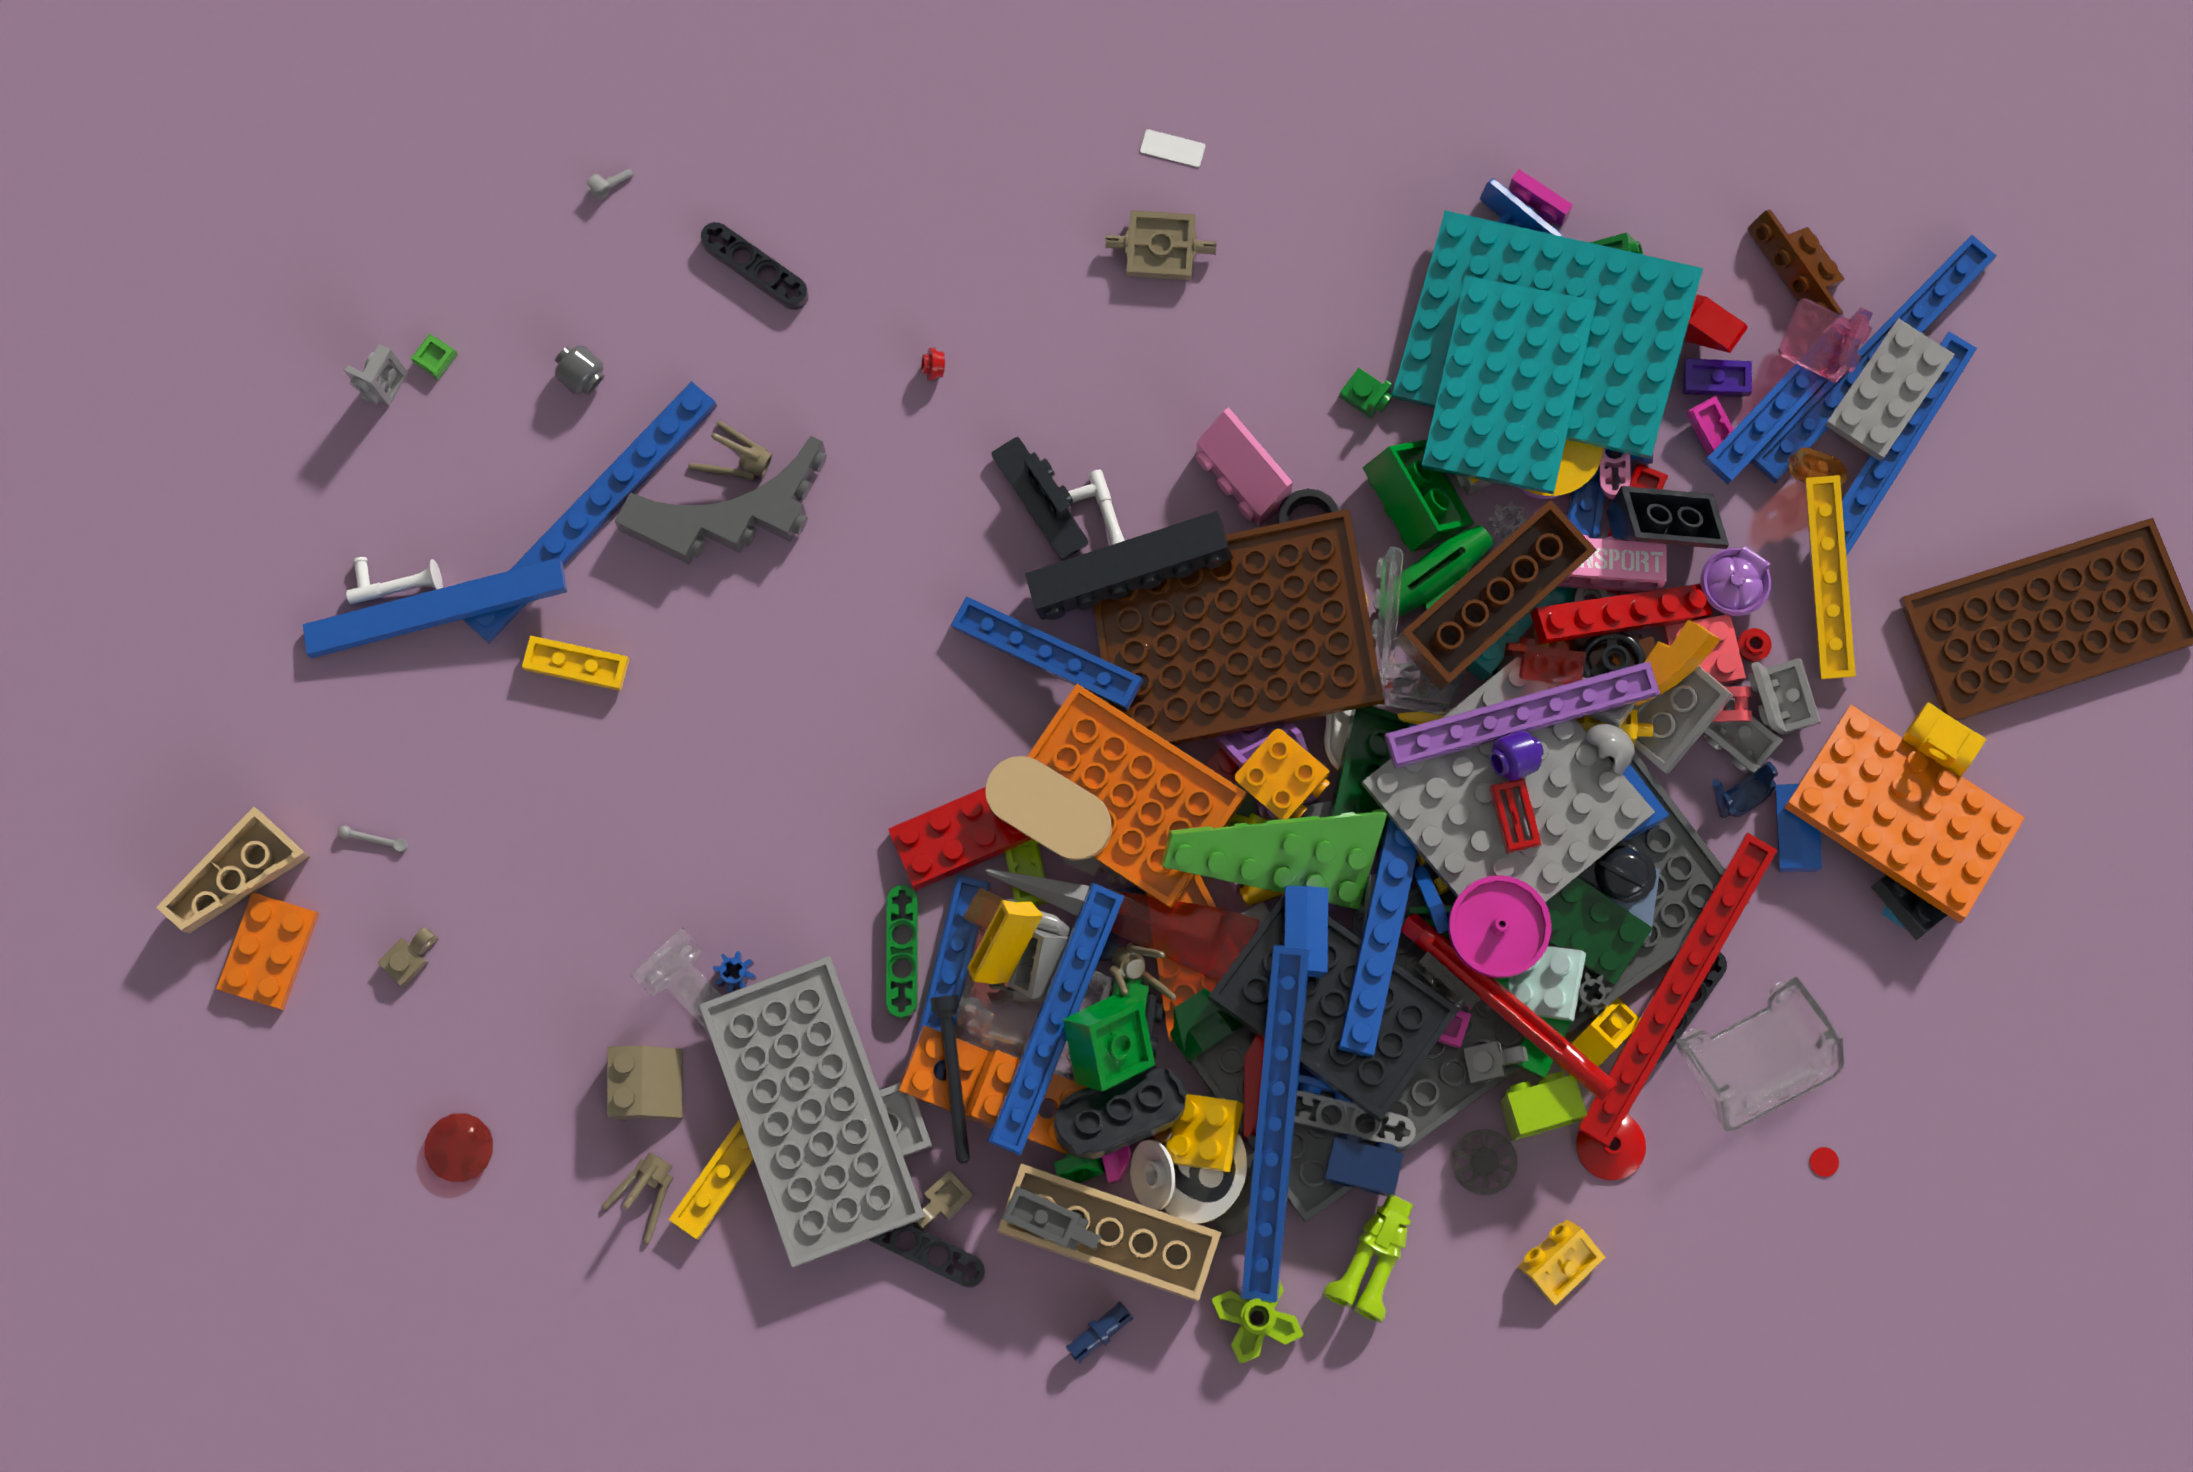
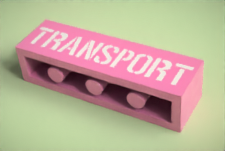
M1584 535L1597 551L1557 586L1629 592L1660 590L1667 581L1666 544L1623 541V539L1613 538V536L1604 539H1592Z

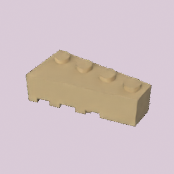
M253 807L156 908L181 931L189 934L310 856L256 807Z

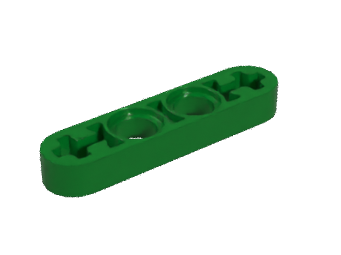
M906 885L895 886L888 893L886 928V1005L892 1016L902 1020L913 1016L918 1007L919 902L915 891ZM900 893H906L907 898L912 899V903L906 904L905 915L906 917L913 915L912 921L907 919L892 921L893 916L900 917L899 906L893 903L894 900L899 899ZM900 926H906L912 931V938L906 944H898L893 940V932ZM899 960H907L912 965V972L906 978H898L893 974V965ZM893 983L902 986L913 983L912 989L905 987V997L908 1001H912L911 1005L905 1007V1012H899L898 1007L892 1005L893 1001L899 1000V988L892 989Z

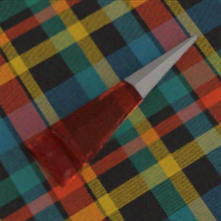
M992 869L985 870L988 875L1078 916L1089 888L1087 885ZM1111 890L1123 895L1124 899L1110 932L1142 947L1163 951L1166 958L1219 981L1258 930L1260 923L1258 919L1222 908L1176 901L1172 908H1169L1151 896Z

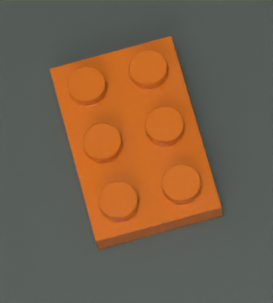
M252 892L216 989L284 1011L319 913Z

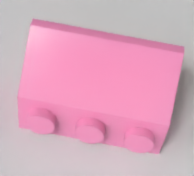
M1229 407L1222 412L1197 441V455L1195 457L1198 463L1206 471L1211 469L1218 478L1216 482L1220 489L1227 496L1231 494L1240 503L1237 505L1239 511L1248 521L1253 519L1260 526L1278 512L1285 498L1291 495L1293 484L1291 479Z

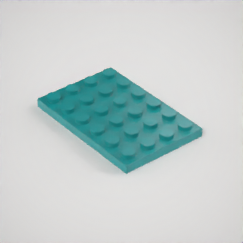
M1465 275L1422 468L1554 495L1597 300Z

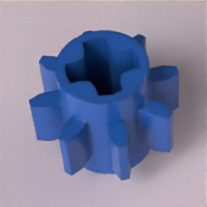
M740 951L735 953L734 958H728L725 954H722L724 962L721 966H713V970L721 975V978L717 979L715 984L718 987L727 984L728 993L734 992L735 988L742 989L747 987L746 983L748 980H756L757 978L748 970L754 965V962L749 959L743 963ZM733 966L739 970V975L741 976L737 980L729 977L731 975L729 969Z

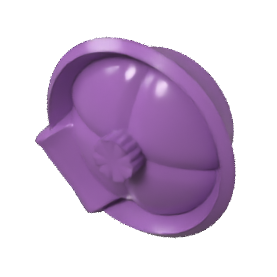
M1747 546L1720 550L1713 554L1703 566L1700 577L1702 592L1705 594L1709 604L1724 614L1743 616L1753 613L1766 602L1770 594L1771 576L1768 569L1771 564Z

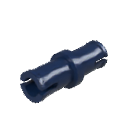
M1119 1301L1099 1320L1089 1322V1328L1069 1345L1067 1344L1065 1348L1080 1365L1085 1358L1102 1344L1105 1346L1111 1342L1110 1337L1134 1318Z

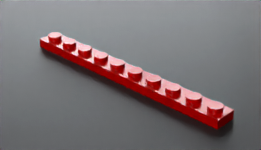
M1748 832L1744 835L1610 1069L1608 1076L1616 1081L1617 1085L1602 1101L1597 1096L1594 1097L1587 1110L1588 1115L1581 1120L1577 1130L1606 1147L1611 1144L1775 856L1777 849Z

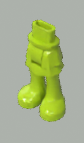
M1394 1195L1392 1198L1387 1197L1383 1206L1377 1207L1376 1211L1378 1213L1374 1214L1363 1226L1364 1232L1357 1239L1359 1244L1346 1273L1339 1281L1329 1282L1322 1292L1325 1298L1341 1306L1352 1307L1372 1256L1375 1255L1379 1259L1354 1310L1365 1318L1383 1323L1386 1316V1308L1382 1301L1384 1289L1396 1261L1401 1258V1249L1406 1248L1408 1229L1406 1226H1410L1412 1222L1408 1217L1414 1205Z

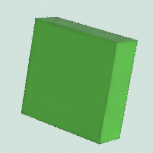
M429 334L410 360L413 364L439 380L458 356V353L432 334Z

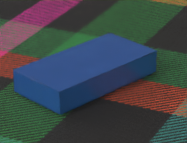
M1424 865L1414 868L1413 873L1418 888L1438 934L1448 931V918L1427 868Z

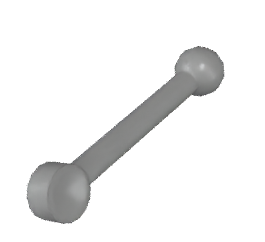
M341 826L338 830V835L343 839L353 837L394 847L397 852L401 853L405 852L408 848V843L402 838L396 840L386 839L353 831L349 826Z

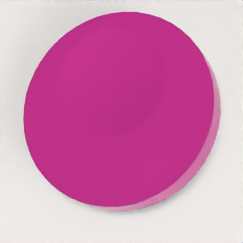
M1489 876L1470 884L1455 900L1448 920L1449 939L1459 959L1476 973L1492 978L1513 977L1527 971L1543 956L1551 937V918L1543 898L1529 884L1510 876Z

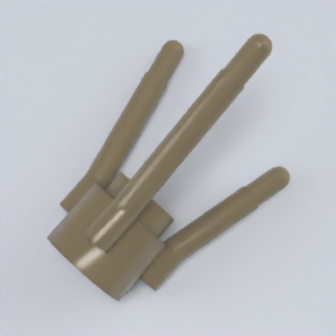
M717 421L716 424L719 428L746 446L743 447L716 433L711 435L713 440L741 453L739 465L744 467L743 470L689 463L688 468L692 470L739 476L753 481L755 475L761 478L764 477L770 465L772 453L767 452V448L757 445L722 421Z
M1129 942L1127 946L1116 950L1112 957V967L1109 969V973L1115 977L1122 995L1126 996L1128 994L1123 976L1126 979L1129 977L1133 979L1142 977L1170 1000L1176 999V995L1145 971V961L1141 955L1164 958L1165 953L1163 951L1139 947L1133 942Z
M650 1152L644 1160L640 1159L635 1169L602 1204V1209L607 1210L636 1178L639 1181L624 1202V1209H628L645 1184L654 1189L660 1184L643 1240L644 1244H649L667 1188L673 1180V1177L668 1174L673 1166Z

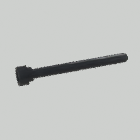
M958 995L930 998L932 1012L936 1013V1019L940 1018L956 1159L959 1163L965 1164L970 1160L954 1025V1016H957L956 1009H960Z

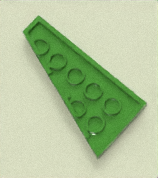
M1384 809L1372 810L1370 813L1355 814L1354 812L1341 813L1340 816H1309L1269 820L1260 824L1248 825L1247 823H1239L1230 827L1212 828L1208 826L1170 830L1160 863L1165 868L1285 893L1286 886L1328 888V903L1359 909L1387 812Z

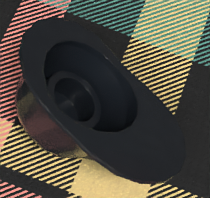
M1623 841L1617 843L1579 875L1582 880L1601 893L1625 903L1638 902L1645 898L1654 888L1657 878L1656 868L1651 858L1641 850Z

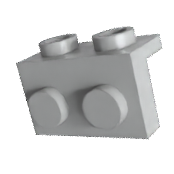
M1733 698L1726 704V711L1735 710V700ZM1753 714L1752 722H1714L1704 731L1706 733L1704 740L1716 750L1720 751L1723 747L1733 755L1730 761L1744 773L1748 770L1755 773L1783 741L1781 737L1764 725Z

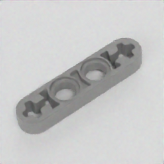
M1297 1091V1098L1302 1099L1303 1106L1312 1108L1313 1101L1320 1102L1315 1112L1316 1122L1308 1120L1311 1113L1301 1111L1298 1116H1295L1294 1124L1342 1135V1133L1362 1137L1364 1141L1372 1143L1384 1142L1395 1145L1397 1148L1407 1147L1415 1137L1416 1128L1414 1123L1405 1116L1387 1112L1384 1118L1388 1119L1385 1126L1395 1128L1398 1123H1403L1404 1130L1409 1132L1408 1137L1403 1136L1400 1141H1396L1395 1134L1384 1131L1383 1138H1379L1377 1134L1381 1128V1122L1374 1119L1375 1128L1372 1132L1361 1133L1355 1126V1120L1359 1115L1367 1113L1355 1104ZM1326 1106L1337 1107L1341 1113L1340 1121L1335 1125L1326 1124L1321 1118L1323 1108Z

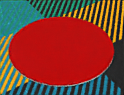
M1821 1147L1811 1154L1810 1166L1817 1175L1828 1177L1838 1170L1839 1158L1832 1149Z

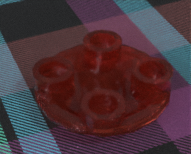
M453 1113L441 1118L430 1128L425 1140L424 1155L429 1168L438 1177L450 1182H465L480 1177L488 1166L493 1154V1139L490 1128L479 1118L467 1113Z

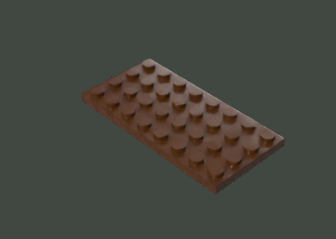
M2153 518L1903 596L1899 600L1941 709L1957 721L2193 646V613Z

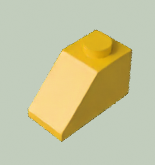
M1617 998L1571 1044L1586 1055L1595 1065L1599 1066L1631 1034L1640 1018Z

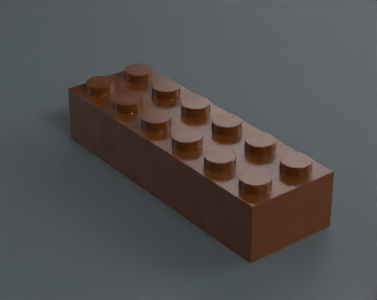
M1549 500L1403 630L1394 641L1441 691L1581 566L1597 549L1562 511Z

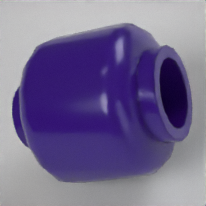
M1520 730L1497 739L1492 746L1489 759L1494 772L1498 776L1514 781L1537 772L1541 766L1544 751L1539 739L1533 737L1528 732Z

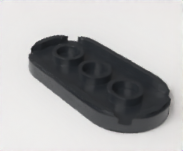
M1154 1065L1103 1092L1086 1087L1067 1096L1058 1106L1053 1122L1055 1138L1059 1145L1073 1156L1083 1159H1096L1106 1156L1175 1125L1185 1109V1086L1173 1071L1167 1068L1166 1070L1157 1068V1065Z

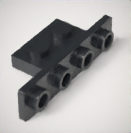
M1019 437L1011 439L992 451L993 460L1059 558L1065 560L1086 547L1088 539L1072 517L1070 504L1073 502V499L1064 485L1058 487L1052 478L1055 476V472L1050 463L1045 458L1040 460L1035 452L1030 454Z

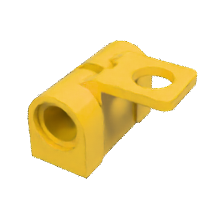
M1929 702L1919 710L1902 737V740L1960 777L1971 765L1987 740Z

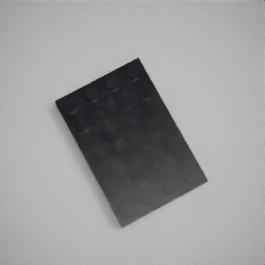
M1285 893L1208 996L1210 1002L1264 1040L1273 946H1285ZM1328 916V972L1322 978L1308 977L1300 1066L1374 1119L1381 1122L1460 1008L1394 963L1374 1056L1365 1057L1357 1055V1053L1337 1049L1361 939Z

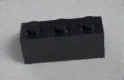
M1621 486L1606 512L1613 538L1635 542L1727 549L1729 546L1714 494Z

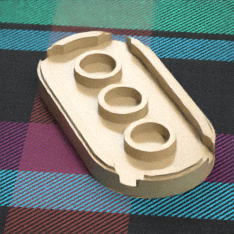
M1026 756L1011 757L1000 762L988 777L986 799L995 815L1067 860L1077 861L1094 857L1107 846L1112 835V823L1105 804L1095 795L1041 762Z

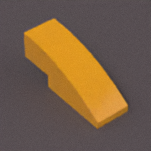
M1688 620L1671 646L1658 641L1645 662L1650 661L1660 695L1690 675L1708 657L1721 639L1700 624ZM1650 698V699H1646V700H1643V701L1636 702L1634 705H1636V706L1641 705V704H1643V703H1645V702H1647V701H1650V700H1652V699H1654V698Z

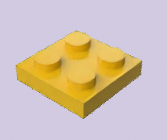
M1186 1094L1183 1115L1171 1127L1172 1136L1166 1146L1173 1164L1230 1173L1244 1104L1236 1100Z

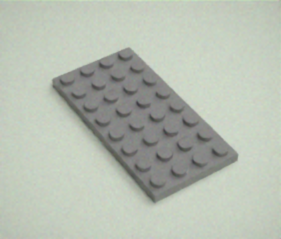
M830 956L699 1004L792 1268L926 1218Z

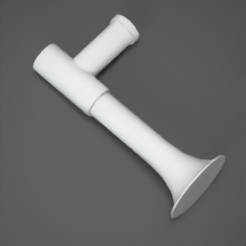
M1094 470L1088 474L1090 485L1068 491L1073 499L1072 503L1095 496L1109 534L1110 545L1125 541L1111 503L1112 499L1103 471Z
M357 557L352 562L355 567L358 588L347 590L346 595L348 602L352 605L417 587H433L437 590L443 588V581L437 563L434 559H431L429 567L421 573L384 583L370 584L367 567L368 559L366 557Z

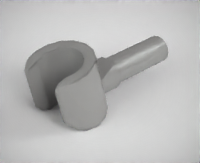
M627 169L606 180L599 174H594L587 181L588 191L596 198H605L610 192L611 187L632 177L633 173L631 169Z

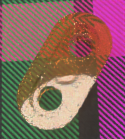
M1802 447L1789 457L1788 463L1791 475L1804 483L1805 478L1840 475V482L1843 485L1848 479V473L1844 464L1835 456Z

